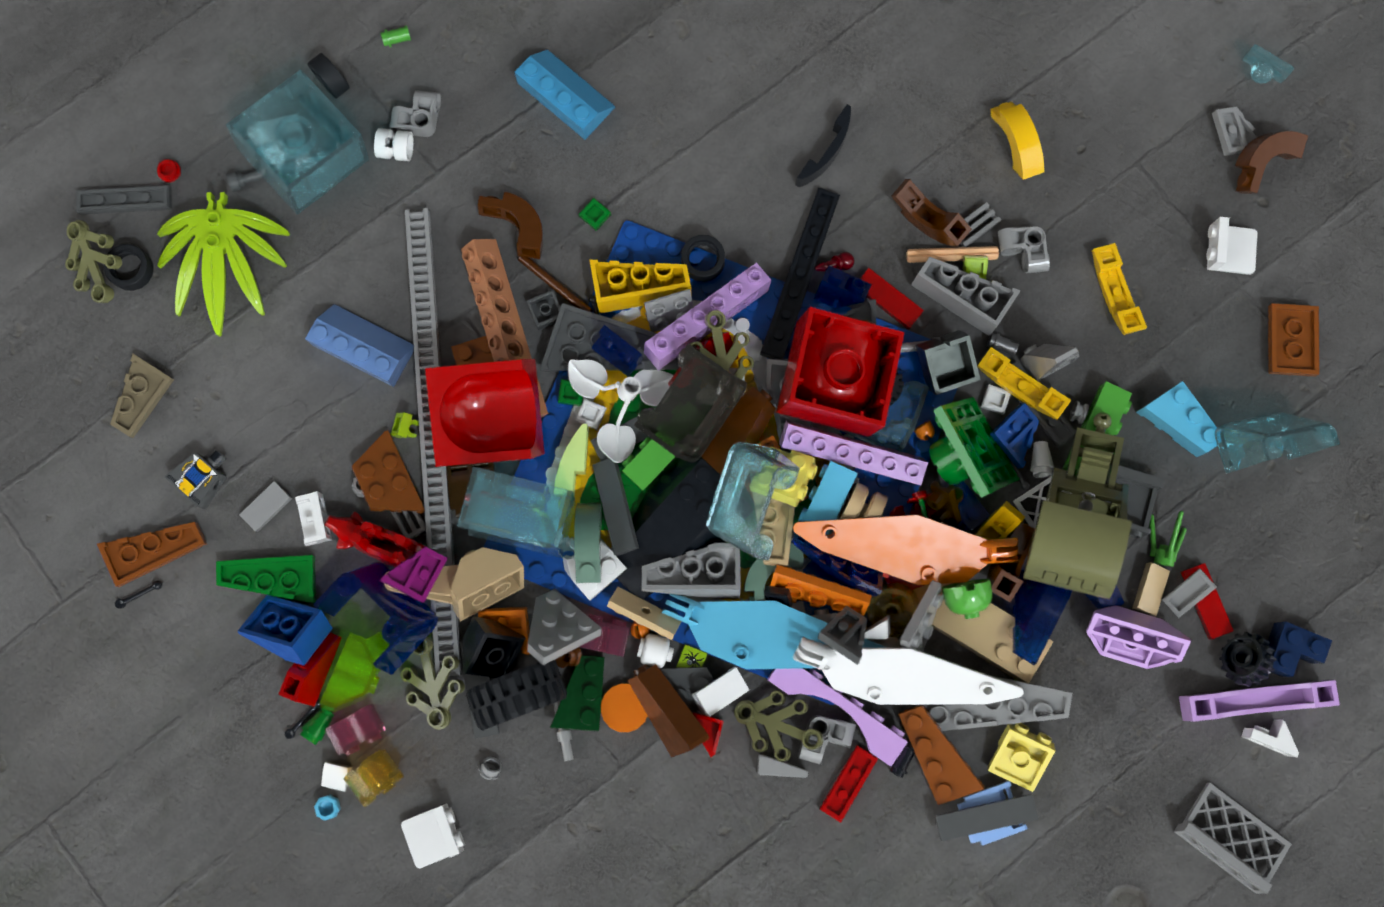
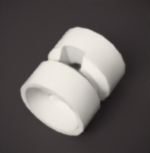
M378 128L374 140L376 158L391 159L394 156L395 160L409 162L413 154V133L402 130L394 133L392 129Z

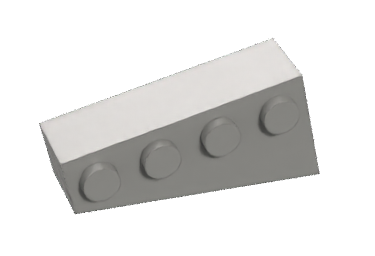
M932 257L928 258L911 284L988 336L999 325L1021 291L1001 286L1002 283L994 280L990 282L982 279L978 274L972 272L966 273L954 265Z

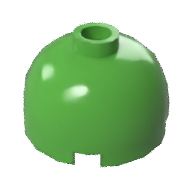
M989 579L969 580L965 583H953L942 587L946 606L953 613L964 615L965 619L979 617V612L987 609L992 600V587Z

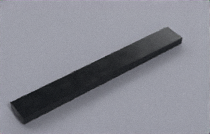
M818 187L760 352L761 356L770 359L784 358L840 194Z

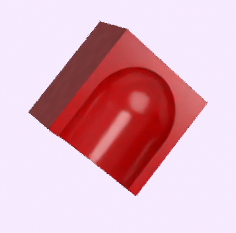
M809 307L796 323L776 413L867 437L884 428L905 332Z
M535 359L425 368L435 467L532 459L545 454Z

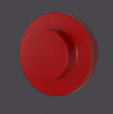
M163 160L158 164L157 174L164 182H174L181 175V167L174 160Z

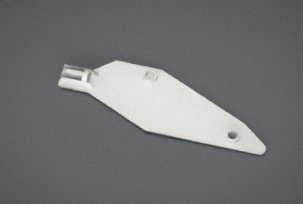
M803 637L793 655L795 661L821 669L833 689L879 705L990 704L1018 698L1024 693L1020 686L912 648H862V659L860 664L856 665L828 645Z

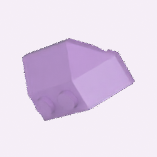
M1120 606L1095 610L1086 629L1087 635L1100 655L1146 669L1163 666L1172 662H1181L1191 643L1189 637L1163 619Z

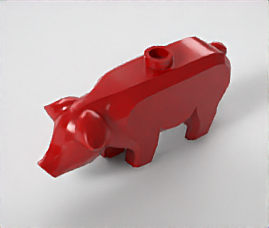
M353 512L350 517L329 515L324 523L339 538L336 546L337 549H348L354 546L362 553L393 567H397L419 550L426 547L403 535L378 525L364 522L357 512Z

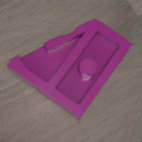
M424 547L381 577L380 581L424 603L448 558L428 547Z

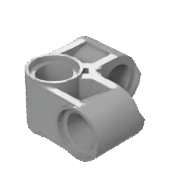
M416 90L413 96V108L394 106L392 108L389 129H392L394 133L398 130L410 131L413 133V136L429 137L433 135L436 130L438 113L441 107L440 93ZM422 121H428L424 126H419Z
M1037 226L1010 227L998 231L1000 254L1002 256L1022 254V270L1024 274L1049 271L1050 259L1047 251L1046 235L1042 228ZM1028 236H1034L1038 243H1031L1028 240Z
M821 715L812 716L807 723L806 731L813 729V724L816 721H824L825 730L821 733L823 744L819 749L810 750L801 742L798 759L822 765L823 754L828 742L851 748L856 724ZM812 735L810 738V742L814 745L818 741L816 735Z

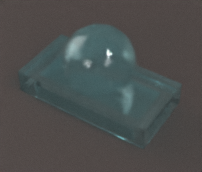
M1256 44L1252 46L1242 59L1253 66L1250 73L1251 78L1259 84L1267 83L1271 79L1282 83L1294 69L1290 64Z

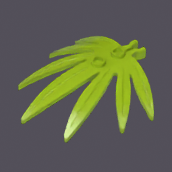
M207 192L209 203L206 209L182 212L172 217L159 229L157 235L160 237L177 231L180 232L168 243L157 266L161 269L195 236L180 267L175 294V313L181 316L203 249L202 286L204 299L216 335L221 337L226 298V253L242 291L257 312L262 316L265 315L256 280L234 236L237 235L258 254L285 268L287 264L264 239L244 227V225L270 234L290 236V233L276 222L259 214L245 210L226 209L228 196L225 192H220L217 204L215 203V196L211 192Z

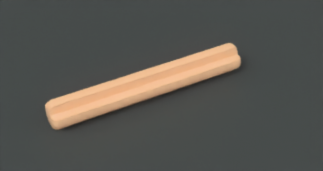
M997 246L909 249L906 253V258L909 263L926 262L929 257L943 262L963 261L964 255L988 256V260H996L999 257V249Z

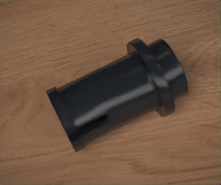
M905 746L891 766L890 772L900 778H903L904 774L907 775L908 772L906 770L915 751Z

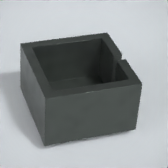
M958 330L940 336L941 341L935 338L916 345L926 387L935 395L981 380L969 334Z

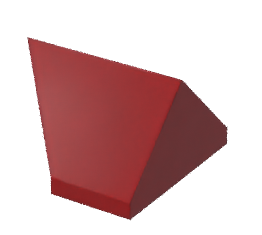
M692 712L710 737V739L703 742V745L710 757H713L717 750L724 720Z

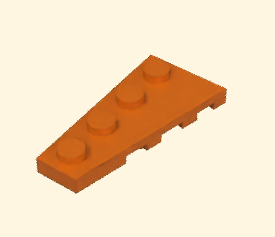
M776 565L770 584L773 587L790 589L793 603H796L797 600L810 602V606L818 608L830 605L834 611H841L845 606H849L862 616L865 615L872 596L861 590H854L837 582L826 581L817 578L815 575L805 574L781 565Z

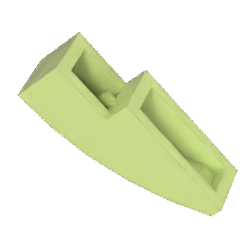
M588 424L580 426L565 449L555 478L553 493L555 497L575 498L576 474L586 475Z

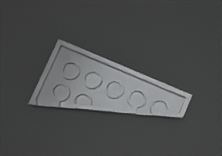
M991 676L1020 686L1023 689V695L1018 698L990 704H923L940 726L941 731L1069 718L1073 693Z

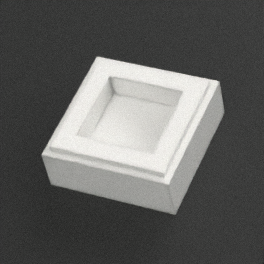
M989 384L980 408L1003 415L1011 394L1002 388Z
M584 398L575 421L581 424H588V427L598 430L607 408Z

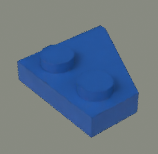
M1025 403L1019 404L990 433L1017 469L1023 468L1026 464V461H1024L1027 449L1031 448L1033 433L1036 431L1039 423L1037 417Z

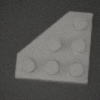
M931 581L900 638L901 648L924 651L926 642L933 632L934 627L932 624L937 608L941 606L944 595L941 594V583Z
M553 589L536 597L527 651L542 665H545L601 636L602 628L556 589Z

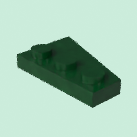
M581 656L580 662L576 665L566 688V699L561 700L550 728L599 732L605 657Z

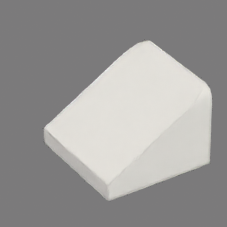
M890 615L866 628L864 632L865 639H887L891 633Z
M329 761L325 762L321 786L345 792L352 767Z

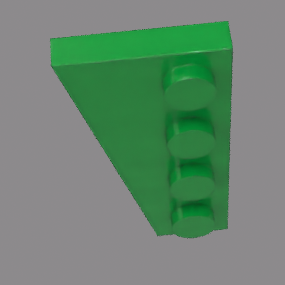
M304 555L216 561V585L316 604L315 556Z

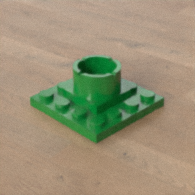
M974 397L945 404L933 410L936 415L935 421L941 429H944L946 436L931 444L929 453L933 464L937 466L939 475L949 485H957L971 478L973 490L982 498L1020 480L1007 455L990 435L993 430Z

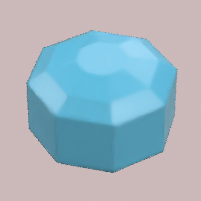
M327 795L317 800L314 809L316 816L325 821L336 817L341 807L338 798Z

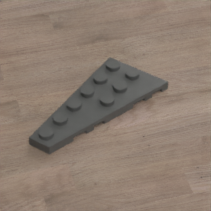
M562 303L540 371H568V363L571 359L596 361L603 365L606 371L657 370L644 354L645 342L657 333ZM688 350L660 370H678L690 355Z

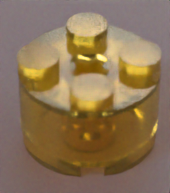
M889 583L881 586L873 595L868 606L867 614L870 623L873 625L890 615L891 633L889 637L903 635L919 605L916 592L900 583ZM891 606H895L896 610H898L896 614L892 613Z
M381 749L362 761L356 771L352 769L343 780L358 801L366 808L377 799L378 795L381 793L385 795L396 786L395 784L404 778V775L385 749Z

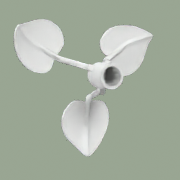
M571 359L568 363V378L575 392L582 397L595 398L600 390L607 391L617 388L618 397L624 401L623 407L616 421V426L614 424H605L600 428L597 433V444L600 450L613 462L620 463L626 460L632 453L636 443L633 429L629 426H620L630 401L640 393L641 400L647 405L659 406L663 404L671 393L672 386H669L668 382L674 375L661 370H641L634 377L625 378L622 383L616 382L612 385L603 386L608 379L603 365L593 360Z

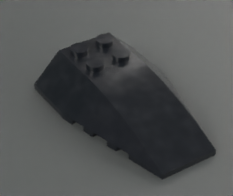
M684 447L652 481L634 514L632 522L639 548L617 556L627 569L616 579L635 596L644 600L654 592L642 591V566L669 557L681 556L691 550L697 551L706 548L710 544L726 543L755 509L733 485L706 461Z

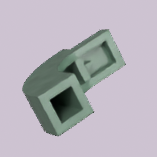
M577 503L574 528L576 583H601V503Z
M791 543L788 567L792 569L803 568V543ZM762 554L751 566L745 580L744 592H753V597L749 596V601H764L766 581L776 569V566L764 565Z

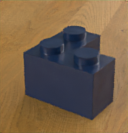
M1286 621L1274 623L1268 639L1270 642L1268 646L1274 648L1275 651L1272 654L1276 658L1273 664L1274 671H1271V673L1280 677H1293L1299 659L1311 664L1325 663L1332 640Z

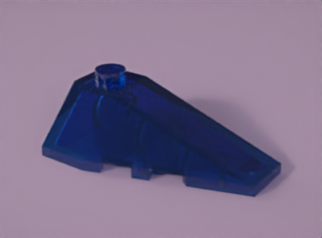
M792 530L791 543L842 586L872 595L871 599L881 594L883 572L821 551Z
M1021 570L1020 578L1023 583L1015 594V605L1013 606V614H1015L1013 653L1035 666L1071 596L1072 590L1024 579V570Z

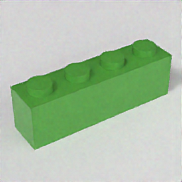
M1107 381L1101 384L1081 428L1095 431L1094 417L1098 413H1107L1110 415L1112 423L1106 429L1105 434L1117 435L1123 424L1120 422L1122 415L1127 414L1132 402L1129 400L1132 393ZM1071 450L1062 468L1064 470L1068 469ZM1077 457L1074 475L1079 471L1082 457Z
M689 401L685 405L680 402L671 411L674 416L668 422L664 419L655 428L658 433L652 439L647 437L638 446L641 451L635 457L631 454L622 463L625 467L622 472L642 491L709 422Z

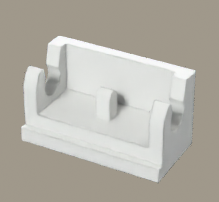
M316 491L295 497L305 546L331 541V531L324 525L328 516L323 494Z
M733 667L712 683L693 693L692 697L700 713L710 717L748 692L749 689L737 667Z

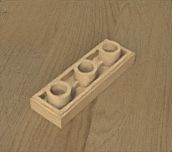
M617 587L607 604V607L613 609L616 613L622 614L636 621L637 624L645 626L670 640L673 639L681 624V621L661 613L662 609L620 587Z

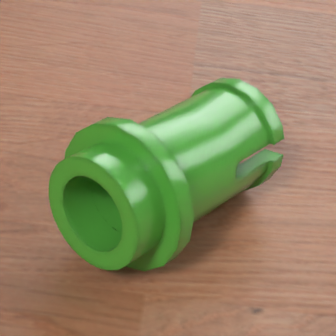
M407 26L389 31L384 29L385 32H381L384 46L389 45V47H392V44L411 40Z

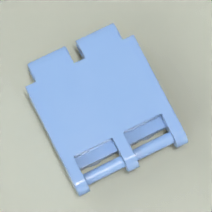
M1005 781L964 796V802L957 804L958 809L961 810L1005 800L1006 797L1003 789L1006 790L1008 798H1013L1010 786H1012L1011 782ZM1021 823L1018 826L1012 825L968 836L971 843L980 842V845L983 846L1028 828L1026 823Z

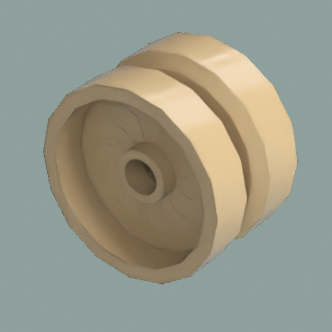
M857 482L838 519L882 517L888 497L876 492L871 496L868 503H865L869 489L867 486Z

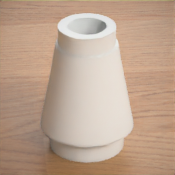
M1035 442L1033 444L1030 471L1033 472V476L1036 478L1050 477L1053 474L1054 464L1048 442Z

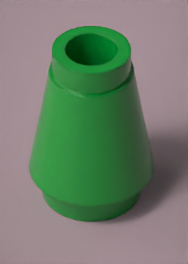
M322 707L302 727L303 730L300 735L314 745L319 740L322 742L334 714Z

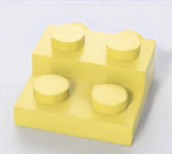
M771 446L751 486L752 491L797 507L799 501L804 500L806 497L809 480H813L817 473L818 466L815 464V458L794 450L788 453Z
M1023 723L1007 724L998 741V748L987 767L988 771L1033 792L1055 753L1054 743L1044 733L1039 732L1038 735L1029 732V728Z

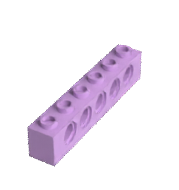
M756 262L646 341L644 354L659 371L684 353L691 342H699L711 333V329L705 324V316L708 312L719 310L725 315L726 321H728L768 292L771 279ZM712 316L710 322L715 325L718 320L715 316Z
M788 420L785 421L779 442L781 447L917 485L922 484L928 462L922 457Z

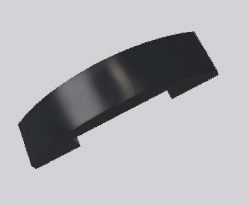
M847 104L836 119L833 131L837 133V136L818 164L809 159L798 175L796 186L799 188L818 178L836 159L848 131L851 117L850 105Z

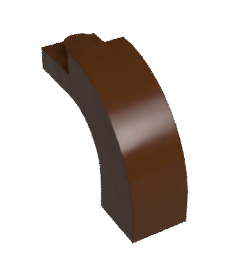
M1295 131L1267 133L1252 140L1242 150L1235 164V167L1242 169L1237 180L1236 192L1242 194L1258 193L1267 163L1274 156L1284 159L1302 158L1308 135Z
M905 179L891 195L902 208L900 213L911 224L940 243L958 246L972 230L959 213L946 212L931 203L911 179Z
M504 192L503 200L494 196H479V215L507 220L518 229L517 256L541 259L543 232L540 218L535 209L521 197L508 192Z
M1021 522L1007 537L1018 538V555H1016L1018 556V562L991 564L987 579L991 582L992 592L1010 603L1023 583L1020 578V571L1028 555L1035 528L1024 522Z

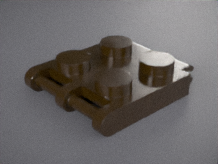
M494 462L446 466L450 510H455L456 518L474 516L473 508L476 507L478 515L495 513V505L499 504ZM489 465L486 468L473 469L476 466ZM461 468H467V469H468V470H464V471L452 472V470H454V469H461Z

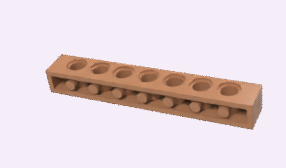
M473 239L461 248V252L493 360L498 362L532 359L496 239ZM538 381L540 411L542 418L548 414V411Z

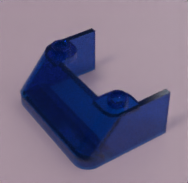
M374 562L340 575L313 605L334 617L360 589L367 593L391 617L382 628V636L389 646L373 665L393 675L434 630L438 617L425 602L422 603L406 594L388 591L380 579L391 570L380 562Z

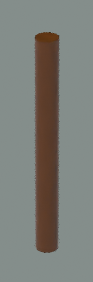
M519 256L518 261L574 307L589 312L593 311L592 308L529 257Z

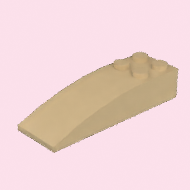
M953 583L941 584V594H943V592H942V587H943V586L949 585V584H953ZM929 585L905 593L898 606L913 615ZM943 598L941 606L937 608L932 624L937 631L1015 680L1024 683H1030L1053 644L1052 640L990 603L987 609L979 612V617L965 619L964 615L955 614L950 611Z

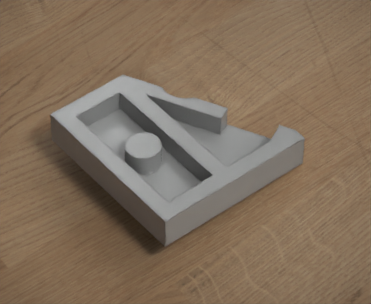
M1237 107L1218 109L1212 113L1224 156L1241 153L1252 140L1257 138L1252 132L1255 128L1244 118V115Z

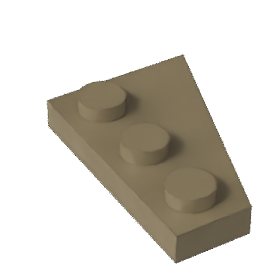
M132 354L130 360L132 364L129 373H126L124 379L125 386L122 395L118 398L110 424L129 437L134 438L174 379L137 355Z

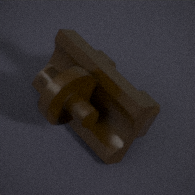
M937 481L930 484L932 494L926 498L928 506L936 510L931 515L932 520L947 524L949 521L958 524L962 520L958 508L959 503L964 498L962 489L954 487V485H948L945 488L941 487Z

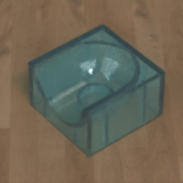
M301 69L226 124L239 152L297 215L369 160L362 135Z
M473 467L457 526L468 529V535L563 558L576 507V500L573 491Z

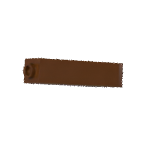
M752 386L694 448L731 485L736 483L776 410L770 402L773 398L764 389L759 392Z
M645 664L633 671L635 676L630 678L628 682L671 758L689 752L710 739L707 732L656 664L649 668Z

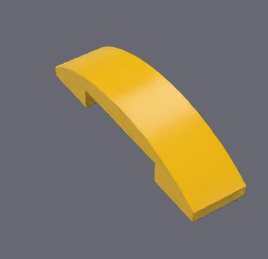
M1113 243L1093 249L1092 254L1098 281L1108 309L1123 335L1146 329L1147 326L1140 307H1135L1121 270L1123 262L1116 244Z
M991 347L977 367L996 384L1020 401L1058 420L1071 402V399L1052 387L1050 389L1012 365L1009 358Z

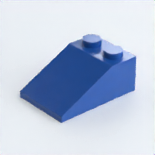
M266 595L237 632L284 660L304 666L333 628L320 609Z

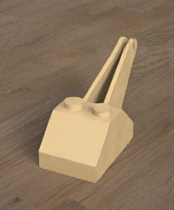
M484 547L478 550H471L460 559L459 565L443 566L426 599L453 604V611L461 622L523 589L524 566L515 554ZM384 583L385 588L388 591L404 594L403 592Z

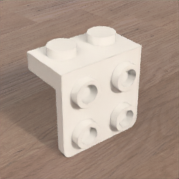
M1219 217L1208 229L1207 270L1248 275L1254 273L1257 231L1250 228L1229 226L1228 217Z
M447 803L404 820L401 824L417 868L425 867L464 851L463 846L465 843L460 831L457 832L454 824L456 822L454 812L451 807H448Z

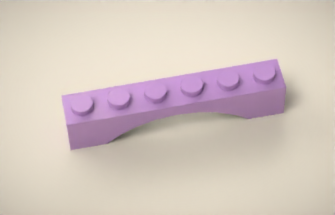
M804 668L773 669L767 678L768 681L788 695H815L827 699L845 710L858 724L865 737L868 750L890 767L908 743L903 738L904 732L894 725L891 728L883 724L884 718L874 711L870 714L862 709L864 704L854 697L848 700L841 695L843 692L835 690L831 684L828 686L821 681L824 676L811 668L809 672Z
M1320 680L1179 696L1183 721L1192 722L1254 713L1340 705L1336 680Z

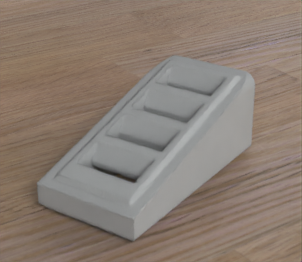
M758 754L757 773L759 775L808 777V771L803 768Z

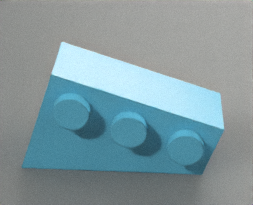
M1183 381L1136 412L1141 417L1144 416L1154 423L1156 428L1162 429L1170 435L1175 442L1195 457L1209 452L1226 440Z
M830 461L829 465L824 463L818 476L822 478L819 487H813L808 497L812 502L808 509L803 508L798 521L837 519L858 473L833 461ZM832 529L827 530L825 534L829 535Z

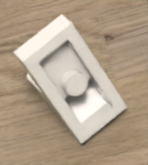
M1274 719L1270 731L1256 725L1254 728H1244L1241 737L1285 756L1298 757L1299 752L1284 720Z

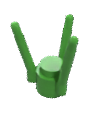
M1183 511L1178 513L1169 546L1160 544L1159 549L1156 546L1154 515H1151L1149 523L1151 529L1150 556L1155 557V564L1169 567L1174 566L1187 531L1185 527L1182 528L1177 539L1184 514Z

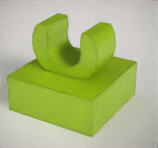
M405 412L396 413L390 435L396 438H415L417 434L411 433L409 427L410 425L419 426V421L412 420L413 415Z

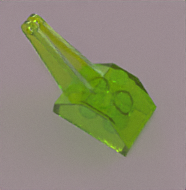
M420 612L366 639L350 632L321 698L320 708L335 713L367 699L369 693L374 694L380 681V677H377V674L411 644L414 637L422 635L431 627L432 615L429 612ZM425 618L428 622L424 624L421 622V619Z

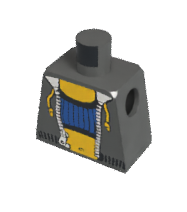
M216 449L207 459L198 453H194L170 471L165 478L197 507L206 509L226 480V476L218 468L227 458Z

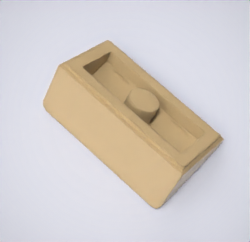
M1152 562L1146 563L1132 609L1155 617L1157 616L1170 573L1169 570Z

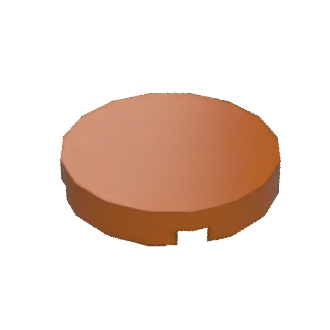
M618 684L611 687L601 701V714L604 722L611 729L618 732H631L638 729L648 716L630 684Z

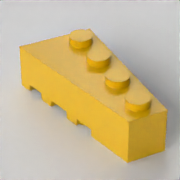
M590 260L599 313L644 306V302L687 289L691 291L687 264L656 263L655 265L643 264V262L631 264L620 263L619 261L598 262V260Z

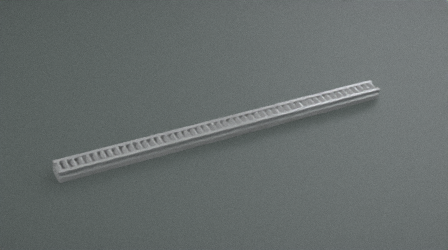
M423 208L421 211L405 210L426 538L427 547L448 558L444 566L455 565L447 472L446 466L435 467L425 368L441 367L431 213L428 208ZM431 600L436 677L442 667L443 658L454 655L459 659V666L457 669L451 670L449 676L463 675L459 644L460 626L459 619L453 611V604ZM449 659V666L452 667L453 662Z

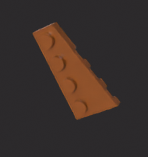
M191 522L160 531L98 543L97 546L115 587H121L206 545L207 542L198 523Z
M923 704L899 712L900 719L937 805L984 790L985 786L980 779H977L970 766L962 759L952 742L943 734L942 729Z

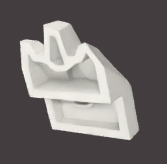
M572 537L569 541V545L572 548L573 552L574 537ZM600 539L601 583H576L574 555L572 557L563 556L564 570L590 601L627 569L602 539Z

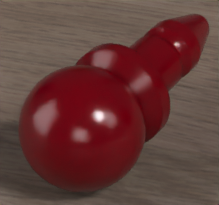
M842 252L839 255L833 256L829 261L821 262L815 267V270L823 272L832 269L836 272L849 270L853 267L855 260L851 253Z

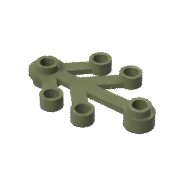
M76 220L71 222L67 226V236L72 240L69 257L65 261V266L68 270L78 271L77 278L73 282L74 289L83 292L89 290L90 281L87 279L89 270L95 283L91 290L92 299L97 303H108L114 298V291L109 285L105 284L97 261L105 264L109 269H119L122 266V259L118 255H107L91 249L89 241L96 242L100 248L110 249L114 244V239L111 235L97 234L90 231L85 221ZM80 248H81V250H82V257H81V259L78 258V255H79V252H80Z
M714 310L706 314L705 324L711 329L716 356L704 349L703 345L697 341L691 342L687 350L690 355L700 357L719 370L721 380L708 373V369L703 365L695 366L692 370V375L695 379L703 380L714 387L717 397L721 402L730 404L739 398V383L746 372L754 366V360L750 356L740 357L738 369L732 377L730 376L729 368L743 346L749 343V336L745 332L736 333L733 338L734 343L726 354L721 330L725 325L726 318L721 311ZM712 316H715L718 320L715 325L710 322ZM740 335H743L745 338L743 344L738 342ZM694 344L699 346V351L696 354L692 351ZM744 359L749 360V366L747 368H745L742 364ZM699 368H702L704 371L702 377H698L696 374ZM726 387L731 389L729 396H726L724 393Z
M426 635L416 636L411 641V650L414 654L421 657L426 681L418 676V672L414 667L404 668L401 671V679L404 682H410L430 697L431 705L423 700V695L420 691L409 692L406 696V702L408 705L415 706L427 715V722L431 727L441 730L450 724L451 713L449 709L457 694H461L465 689L462 680H451L448 683V692L441 702L440 692L451 670L458 668L459 659L454 655L444 657L442 667L436 677L430 654L433 642ZM449 659L453 662L452 667L449 666ZM408 671L411 672L410 679L407 676ZM455 683L458 685L457 691L454 689ZM413 695L417 698L416 702L413 701ZM439 713L442 716V721L439 719Z
M773 691L770 696L756 703L750 700L740 701L735 707L734 715L739 723L747 726L753 741L752 747L756 752H765L769 747L767 739L761 737L756 722L765 725L775 749V758L778 761L785 762L791 757V752L789 748L784 746L778 731L802 740L803 745L807 749L816 750L822 746L823 736L818 730L809 729L804 731L782 722L793 715L805 714L808 710V704L804 700H795L792 705L769 716L760 713V711L772 705H783L786 701V696L783 692ZM776 694L781 695V701L779 703H776L774 701V696ZM801 702L804 708L801 712H798L796 706ZM746 708H749L751 711V714L748 717L744 716V710ZM812 735H816L818 738L817 743L814 745L810 742ZM759 740H762L764 742V747L762 749H758L757 742ZM782 749L786 751L784 759H781L779 756V752Z

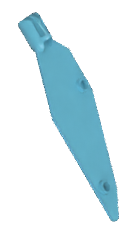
M669 594L678 600L690 604L687 608L670 600L665 602L666 605L685 612V617L664 608L661 612L688 624L702 651L744 669L815 668L795 661L793 655L803 637L825 644L818 639L820 631L828 624L777 601L697 602L683 595ZM864 639L862 648L886 647Z

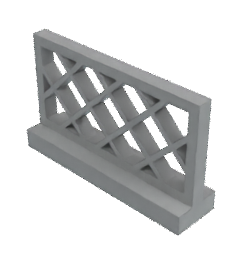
M1206 783L1183 823H1179L1174 830L1177 835L1255 894H1268L1272 887L1270 881L1291 846L1290 842L1211 783ZM1210 792L1217 796L1219 807L1209 809L1206 798ZM1233 808L1237 811L1239 823L1229 824L1226 809ZM1220 810L1223 825L1213 826L1210 811ZM1204 812L1206 828H1200L1192 822L1197 813ZM1246 824L1257 826L1260 838L1250 839ZM1240 825L1244 840L1233 842L1230 827ZM1224 828L1228 843H1219L1216 840L1214 829ZM1274 839L1281 845L1277 854L1270 855L1267 840ZM1261 841L1264 856L1254 857L1251 842ZM1245 843L1248 858H1239L1234 845ZM1255 860H1266L1268 870L1264 876L1257 871Z

